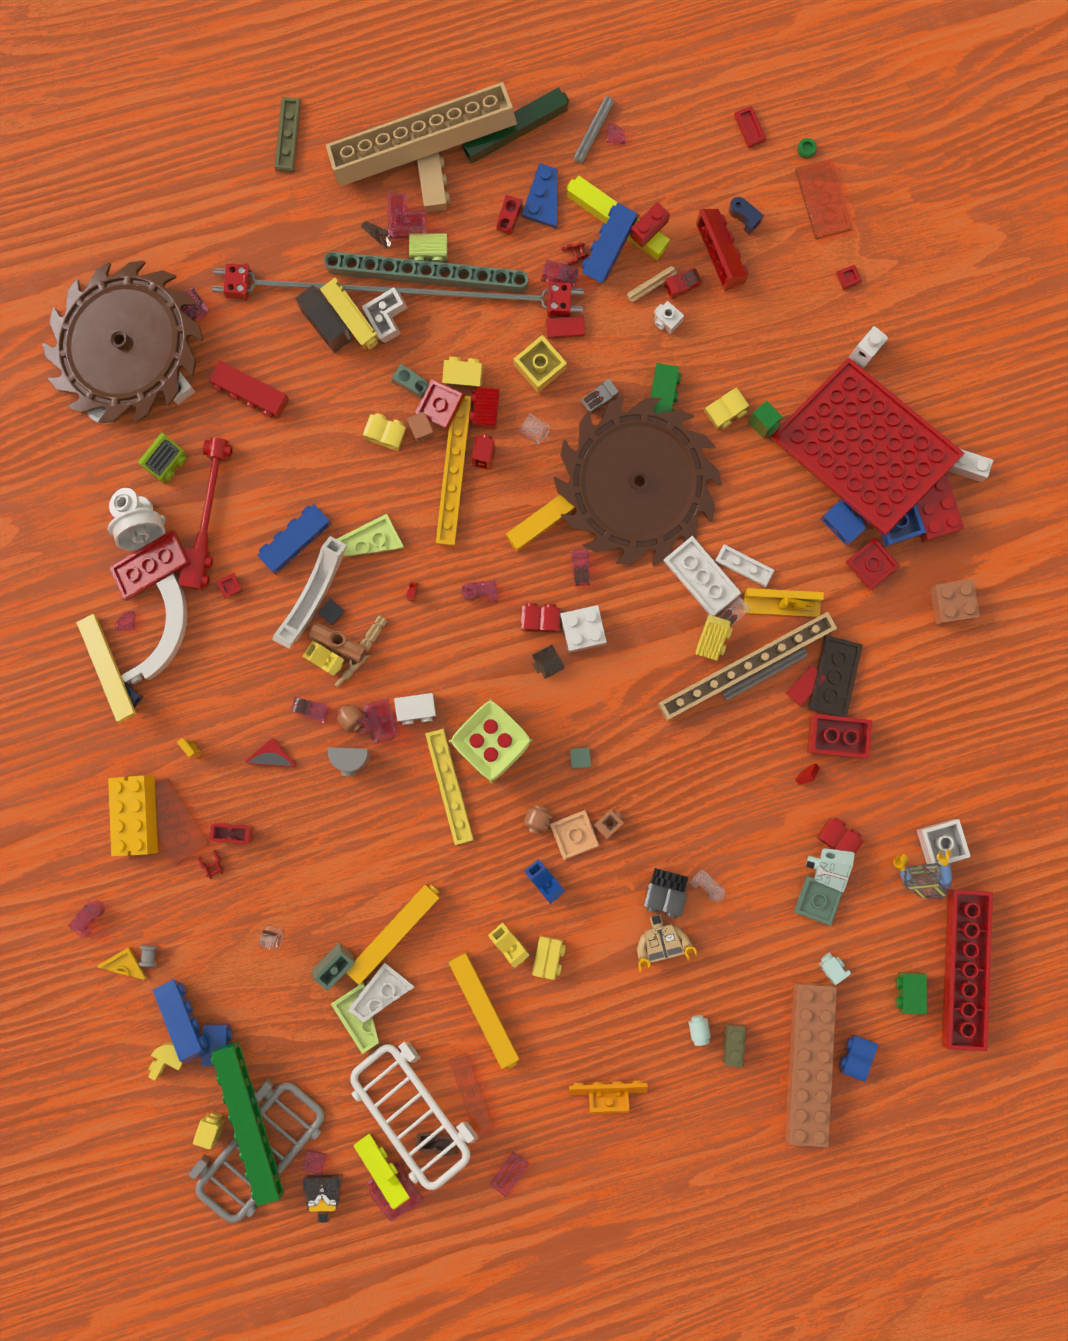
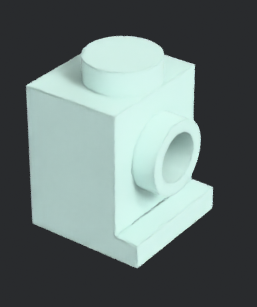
M831 953L824 955L821 958L822 962L818 964L834 985H837L851 974L849 970H843L845 965L840 958H835Z

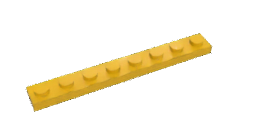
M472 396L464 397L448 431L436 544L455 546Z

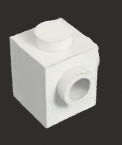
M668 301L664 305L660 304L654 311L655 325L660 330L664 329L669 334L681 324L684 315Z

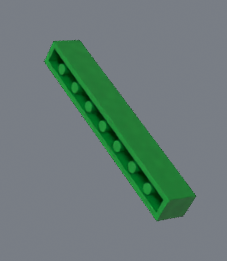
M240 1042L217 1047L211 1052V1063L217 1071V1082L222 1088V1099L229 1111L228 1119L234 1128V1139L240 1148L239 1156L246 1168L245 1176L251 1185L252 1199L255 1200L257 1206L278 1201L284 1195V1189Z

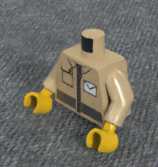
M661 914L649 917L652 928L644 930V934L640 936L637 946L639 972H641V966L643 965L647 966L648 971H650V963L685 954L689 961L688 955L690 953H694L698 957L697 951L692 947L688 936L678 926H672L671 923L663 925Z

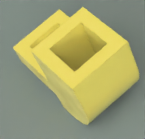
M313 640L302 656L333 676L340 671L344 659Z
M503 922L488 935L514 968L524 962L529 956L526 948Z
M172 1042L165 1043L153 1051L151 1056L157 1060L154 1059L149 1067L151 1072L148 1077L154 1081L161 1076L166 1064L177 1070L184 1066L185 1063L179 1061Z

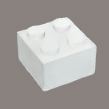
M598 605L560 613L568 653L606 645L607 642Z
M951 819L916 830L926 863L931 864L927 865L928 867L942 865L937 859L940 849L944 856H946L947 849L951 851L948 864L971 857L959 819Z

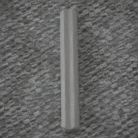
M609 96L604 98L574 155L575 162L583 163L614 104L613 98Z

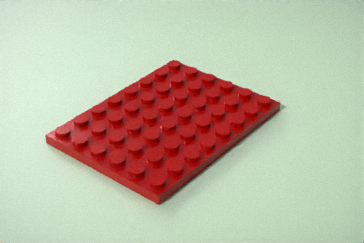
M850 358L771 435V439L884 536L964 456V452Z

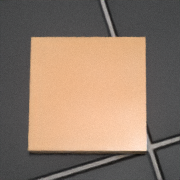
M586 810L550 823L563 860L599 846Z

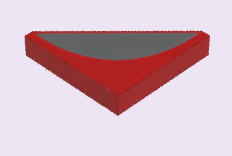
M273 738L245 761L247 764L296 766Z

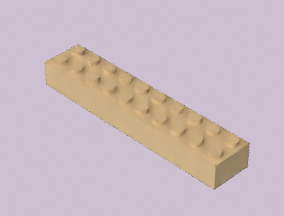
M501 82L326 144L333 172L341 187L517 125L505 85Z

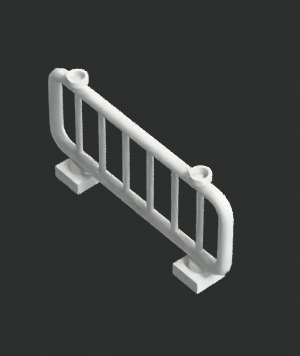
M404 1041L398 1046L401 1052L395 1046L385 1044L374 1051L352 1071L350 1082L355 1089L352 1092V1096L357 1102L361 1100L364 1102L412 1172L408 1174L410 1179L415 1184L420 1182L428 1190H436L467 1165L470 1159V1150L465 1142L468 1144L474 1143L479 1137L468 1122H462L456 1127L459 1132L453 1127L407 1063L408 1061L415 1063L421 1058L410 1042ZM384 1053H391L396 1061L363 1088L358 1081L359 1074ZM399 1064L408 1077L374 1104L366 1091ZM411 1080L419 1093L385 1120L377 1107ZM422 1096L431 1109L397 1136L388 1123ZM434 1112L442 1126L411 1152H408L400 1139ZM445 1128L454 1142L420 1169L411 1156ZM457 1145L462 1152L461 1160L436 1181L430 1182L423 1172Z

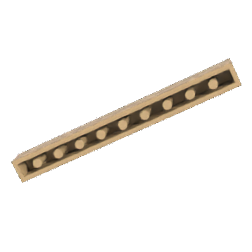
M826 612L661 701L657 706L664 719L668 721L834 631L837 627L830 614Z

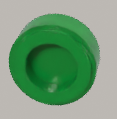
M805 138L800 141L797 152L800 157L809 159L814 156L817 145L814 140Z

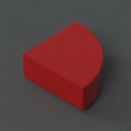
M411 582L409 584L406 596L408 601L415 602L418 583Z
M815 763L803 770L795 779L798 785L815 780L820 769L819 766Z

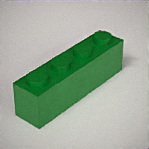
M656 364L650 398L661 397V400L653 408L654 413L661 414L675 411L672 409L673 402L677 403L678 391H675L676 384L680 385L682 374L678 373L679 366Z

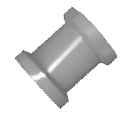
M141 945L140 949L142 952L139 966H157L155 952L158 946Z

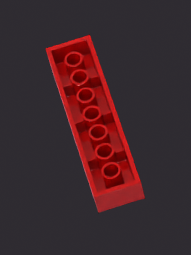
M948 889L942 1046L947 1049L987 1051L993 892Z

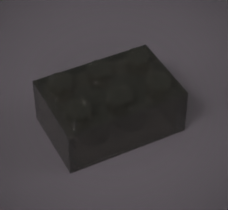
M312 285L295 298L301 312L333 353H336L352 341L350 336L352 332L344 321L340 319L333 306L329 304L320 288L317 290Z

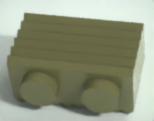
M725 1023V1032H723L725 1039L723 1040L724 1047L722 1048L724 1050L722 1052L724 1059L722 1061L726 1066L744 1067L746 1027L743 1024Z

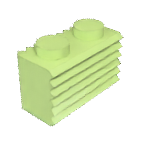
M409 233L410 260L440 263L447 261V234Z

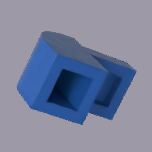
M539 859L524 871L550 904L565 892Z

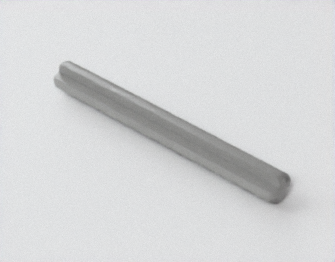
M801 648L722 692L724 699L728 701L808 656L805 648Z

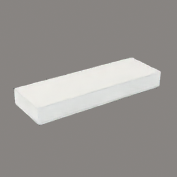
M725 544L715 560L716 563L765 588L775 571Z

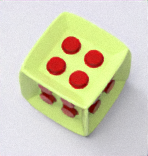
M490 699L458 729L452 739L449 740V743L453 744L459 753L493 784V781L500 777L525 752L528 746L533 743V739H530L527 733L500 706Z

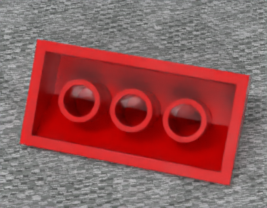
M701 209L696 226L724 291L744 284L748 276V270L741 263L740 251L733 244L734 237L732 232L727 230V221L724 214L721 215L719 209Z

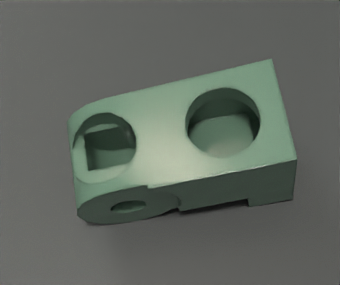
M402 364L398 367L391 381L422 398L429 385L426 380Z

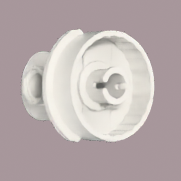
M122 488L113 494L109 503V510L115 518L109 523L107 530L110 535H113L115 543L120 549L129 551L139 550L165 534L164 525L166 519L163 515L153 511V505L147 498L138 496L130 488Z

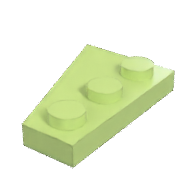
M387 514L337 538V540L347 545L344 557L404 548Z
M364 982L331 1003L362 1054L379 1043L373 1017L365 1022H361L347 1011L364 989Z

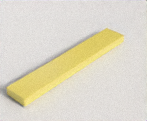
M95 614L78 621L77 625L116 721L121 723L136 715V712L100 623Z
M440 729L426 733L454 844L458 845L473 841L445 731Z

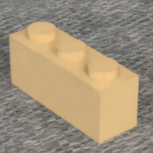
M439 152L417 159L425 213L447 210V203H450L449 193L444 191L447 179L446 174H442L441 168H445L443 156H439Z

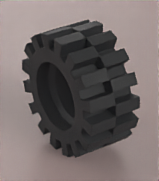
M655 868L651 883L685 892L689 877Z

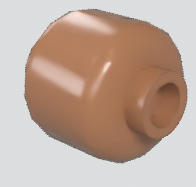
M347 704L338 711L337 721L347 733H358L364 728L366 717L356 705Z
M535 804L534 807L528 808L524 819V825L529 827L528 831L539 834L540 831L547 830L551 819V814L548 812L549 809Z

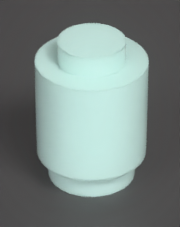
M703 1015L691 1017L692 1020L688 1021L691 1040L694 1041V1045L702 1046L709 1044L711 1035L708 1019L703 1018Z

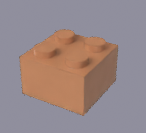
M973 579L937 584L930 587L936 625L974 620L980 617Z

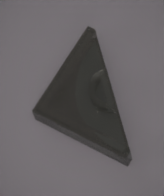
M364 221L361 224V227L384 248L391 244L388 231L368 221Z

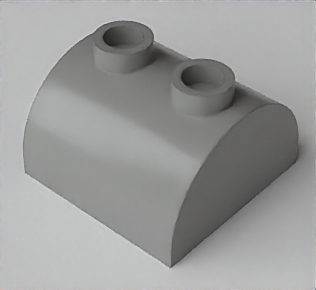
M328 747V757L332 765L342 771V776L356 777V772L361 771L368 765L371 758V750Z

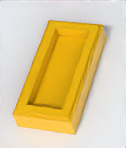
M181 738L177 741L188 757L197 759L202 755V752L191 739Z

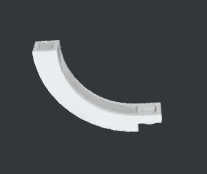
M331 536L323 544L315 567L302 594L290 614L273 635V641L290 649L293 643L299 640L317 612L336 575L347 546L346 544Z
M174 574L156 583L163 596L166 608V624L162 638L154 652L144 662L121 676L125 683L136 684L142 680V676L147 680L156 677L173 660L182 644L187 626V603L183 588L178 585L179 580Z

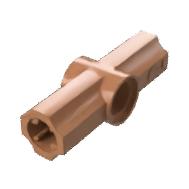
M319 623L314 624L309 633L310 639L330 648L334 654H342L357 663L364 659L367 652V647L347 638L343 632L333 631ZM336 641L342 642L341 644H334Z

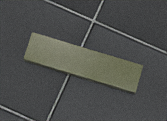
M282 97L275 171L294 173L301 109L300 98Z

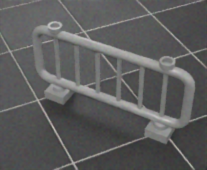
M268 1078L255 1093L258 1102L262 1098L266 1099L259 1107L261 1116L294 1144L285 1157L271 1146L272 1152L282 1160L277 1165L280 1175L309 1139L315 1140L321 1133L319 1127L322 1125L325 1115L320 1105L296 1085L285 1082L273 1090L274 1082ZM288 1090L316 1113V1120L311 1126L277 1099L283 1091ZM274 1102L308 1129L298 1142L265 1115V1112ZM234 1138L210 1167L207 1166L210 1159L204 1154L188 1174L192 1179H195L198 1175L201 1176L195 1189L198 1198L229 1223L239 1222L246 1215L250 1218L257 1209L255 1206L256 1202L252 1197L247 1203L243 1202L213 1176L218 1168L224 1164L251 1187L246 1177L226 1161L235 1148L240 1151L239 1145L235 1142ZM209 1179L243 1206L237 1214L232 1215L204 1192V1185Z

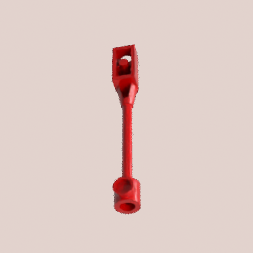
M215 437L205 440L203 445V455H207L208 458L212 459L200 531L197 534L193 549H184L190 564L181 569L178 585L182 588L203 590L204 586L208 587L210 582V576L206 575L207 568L212 567L213 557H210L208 552L207 531L220 461H226V456L231 457L232 446L229 445V441Z

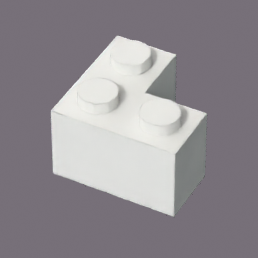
M395 287L362 306L382 342L387 343L401 334L392 317L408 307Z

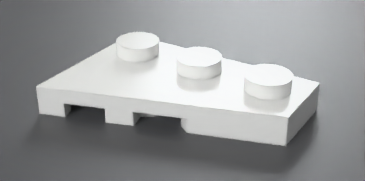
M383 963L347 1011L361 1022H365L384 1007L413 989L414 986L386 963Z

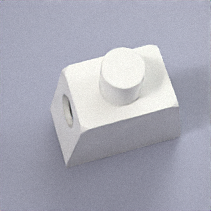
M873 326L848 358L863 369L885 344L888 337ZM859 351L863 352L866 357L861 356Z

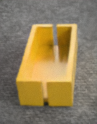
M155 776L108 778L111 856L158 853Z

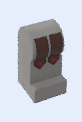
M607 379L593 392L585 396L581 402L587 411H590L592 414L617 398L619 391L611 380Z

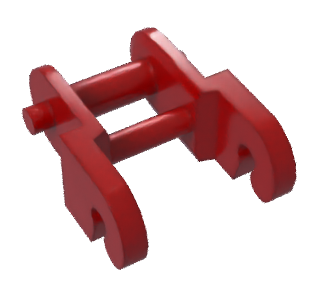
M579 242L574 246L571 243L566 247H561L562 251L571 249L575 256V259H572L571 262H566V266L577 264L578 260H585L589 256L584 252L583 247L585 243ZM576 249H580V256H577Z
M213 850L216 861L210 865L205 866L202 858L198 857L201 868H205L207 872L206 877L210 879L219 872L223 874L224 870L220 866L219 862L221 859L217 855L216 850ZM217 865L218 869L210 872L209 868Z

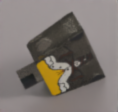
M343 1174L305 1175L303 1178L308 1211L318 1212V1222L320 1223L329 1222V1211H336L338 1208Z

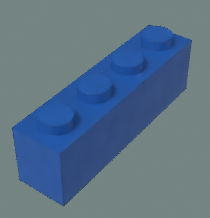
M619 203L616 206L613 205L608 214L610 218L607 224L604 223L599 232L601 234L599 240L594 241L590 249L592 251L590 257L586 258L582 264V273L603 284L607 280L630 235L631 226H634V223H636L640 216Z
M315 504L309 505L302 511V515L298 519L294 518L288 523L286 530L278 532L269 545L265 544L262 546L257 556L276 575L331 525V522Z
M173 979L154 989L153 993L179 1061L188 1064L207 1054L206 1047L208 1045L204 1036H201L199 1032L201 1027L198 1020L192 1014L194 1009L191 1002L185 996L187 990L184 984Z

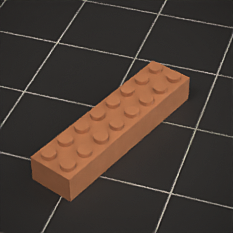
M793 983L785 1141L789 1145L827 1148L829 1146L837 987L832 984Z

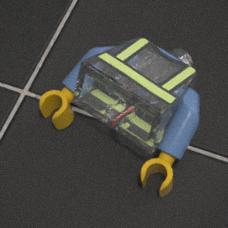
M941 849L937 855V859L942 865L933 863L905 867L908 862V857L905 854L894 859V866L901 870L899 873L903 885L921 898L936 897L937 899H943L946 897L948 889L952 884L951 865L948 864L951 856L949 849L946 851V856L942 854Z

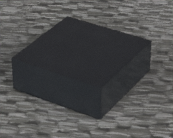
M329 599L319 610L318 614L333 626L345 611L332 599Z

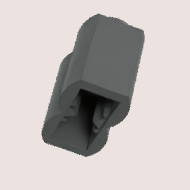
M649 883L643 905L647 907V911L658 913V910L666 912L665 916L677 918V915L682 916L688 893Z

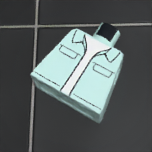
M824 848L820 858L808 855L806 867L816 869L815 880L817 882L844 892L853 866L855 853Z

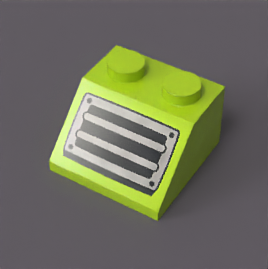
M161 432L138 463L165 484L166 481L169 482L174 477V471L178 466L181 467L186 462L188 454Z

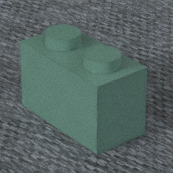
M339 942L312 969L313 979L328 991L355 964L353 954Z

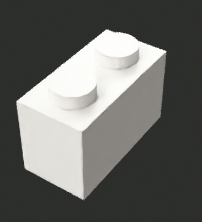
M962 450L964 456L949 470V472L983 482L988 478L993 460Z
M433 693L394 698L397 722H402V725L414 724L413 720L421 719V722L433 721V717H437Z

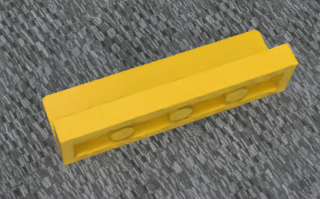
M747 588L744 592V613L819 617L821 601L824 600V592ZM785 597L815 603V610H784L779 608V602Z

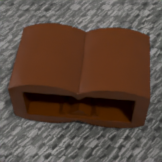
M433 1132L418 1133L415 1147ZM438 1133L418 1151L439 1154L453 1143L454 1140L449 1134L440 1135ZM455 1145L443 1156L459 1154L460 1149Z

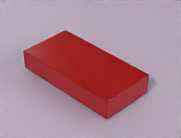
M752 106L735 112V119L748 148L766 141Z
M584 316L546 318L547 339L585 336Z
M811 665L786 692L799 706L813 692L817 669ZM821 674L819 685L826 679L823 674Z

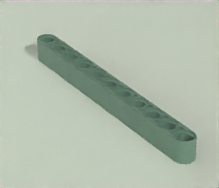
M329 252L324 257V263L328 272L334 275L523 293L528 289V275L520 270L341 252ZM333 260L338 261V263L335 266L329 265V263ZM351 262L357 263L353 268L348 267ZM370 264L375 265V268L372 270L366 269ZM388 266L394 267L390 272L385 271V268ZM406 268L413 269V271L408 274L403 272ZM424 270L431 271L429 275L422 274ZM443 272L450 273L448 277L441 276ZM464 273L469 275V277L466 279H461L459 277L461 274ZM481 275L487 277L485 281L478 280ZM503 277L506 279V281L504 283L497 282V279ZM518 279H522L525 281V283L522 285H518L515 283V281Z

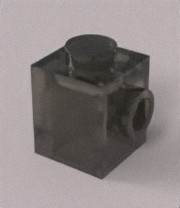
M553 645L532 655L535 661L532 665L537 674L541 672L544 679L565 668Z

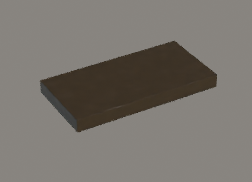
M827 635L824 636L808 710L831 716L847 717L863 644ZM821 674H823L826 679L819 685Z

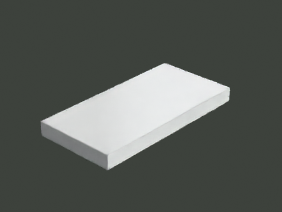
M693 536L663 560L709 615L716 616L742 594Z

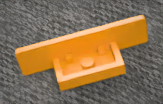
M616 1081L612 1084L595 1082L592 1085L574 1083L573 1086H569L570 1096L589 1095L590 1114L629 1113L628 1094L648 1092V1083H643V1081H633L632 1084H624L621 1081Z

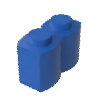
M853 1034L852 1038L849 1037L846 1042V1055L840 1059V1072L865 1082L878 1044Z

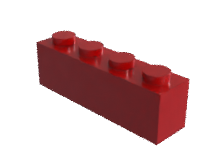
M220 360L209 378V382L213 385L212 388L220 393L223 391L229 393V397L238 402L242 400L246 402L245 405L253 410L258 408L262 410L263 415L271 419L273 416L279 419L289 400L285 393Z

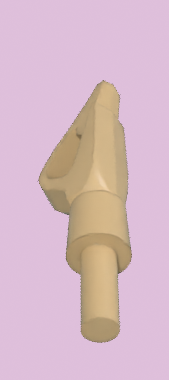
M366 655L360 663L355 665L353 664L354 660L350 659L349 669L342 673L343 676L334 685L338 688L346 679L348 680L370 655Z

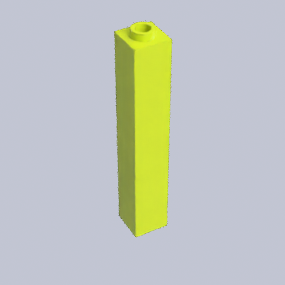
M578 175L575 180L572 179L567 186V197L607 224L610 218L608 216L609 211L618 202ZM660 232L643 248L630 235L627 239L657 261L665 252L670 242V239Z

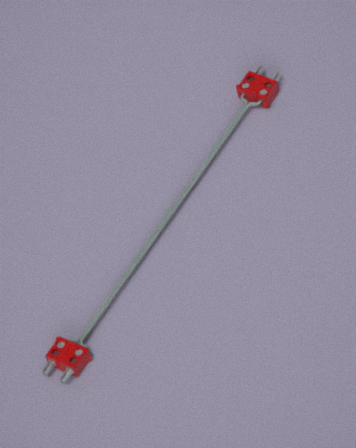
M247 263L244 265L226 264V269L214 268V275H225L224 286H212V292L224 293L226 298H238L247 301L249 292L253 290L255 285L320 289L326 284L256 280ZM250 275H251V276H252V280H253L255 283H253V284L251 285V288L249 289V286H250ZM552 280L549 281V289H545L541 296L396 288L400 293L541 301L542 306L547 309V316L549 318L551 316L570 317V312H583V306H570L571 295H584V289L571 288V283L553 282ZM341 285L344 290L387 292L393 288ZM546 292H548V306L541 299L545 296Z

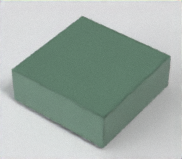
M589 748L570 749L572 769L591 767Z

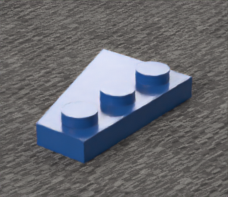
M540 163L524 206L522 217L557 229V169Z

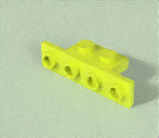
M370 1134L354 1144V1148L391 1208L395 1210L409 1200V1195L396 1176L398 1173L392 1162L388 1164L386 1160L388 1155L383 1147L378 1148Z

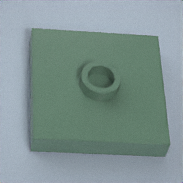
M806 875L794 912L831 926L843 892L819 883L815 878Z

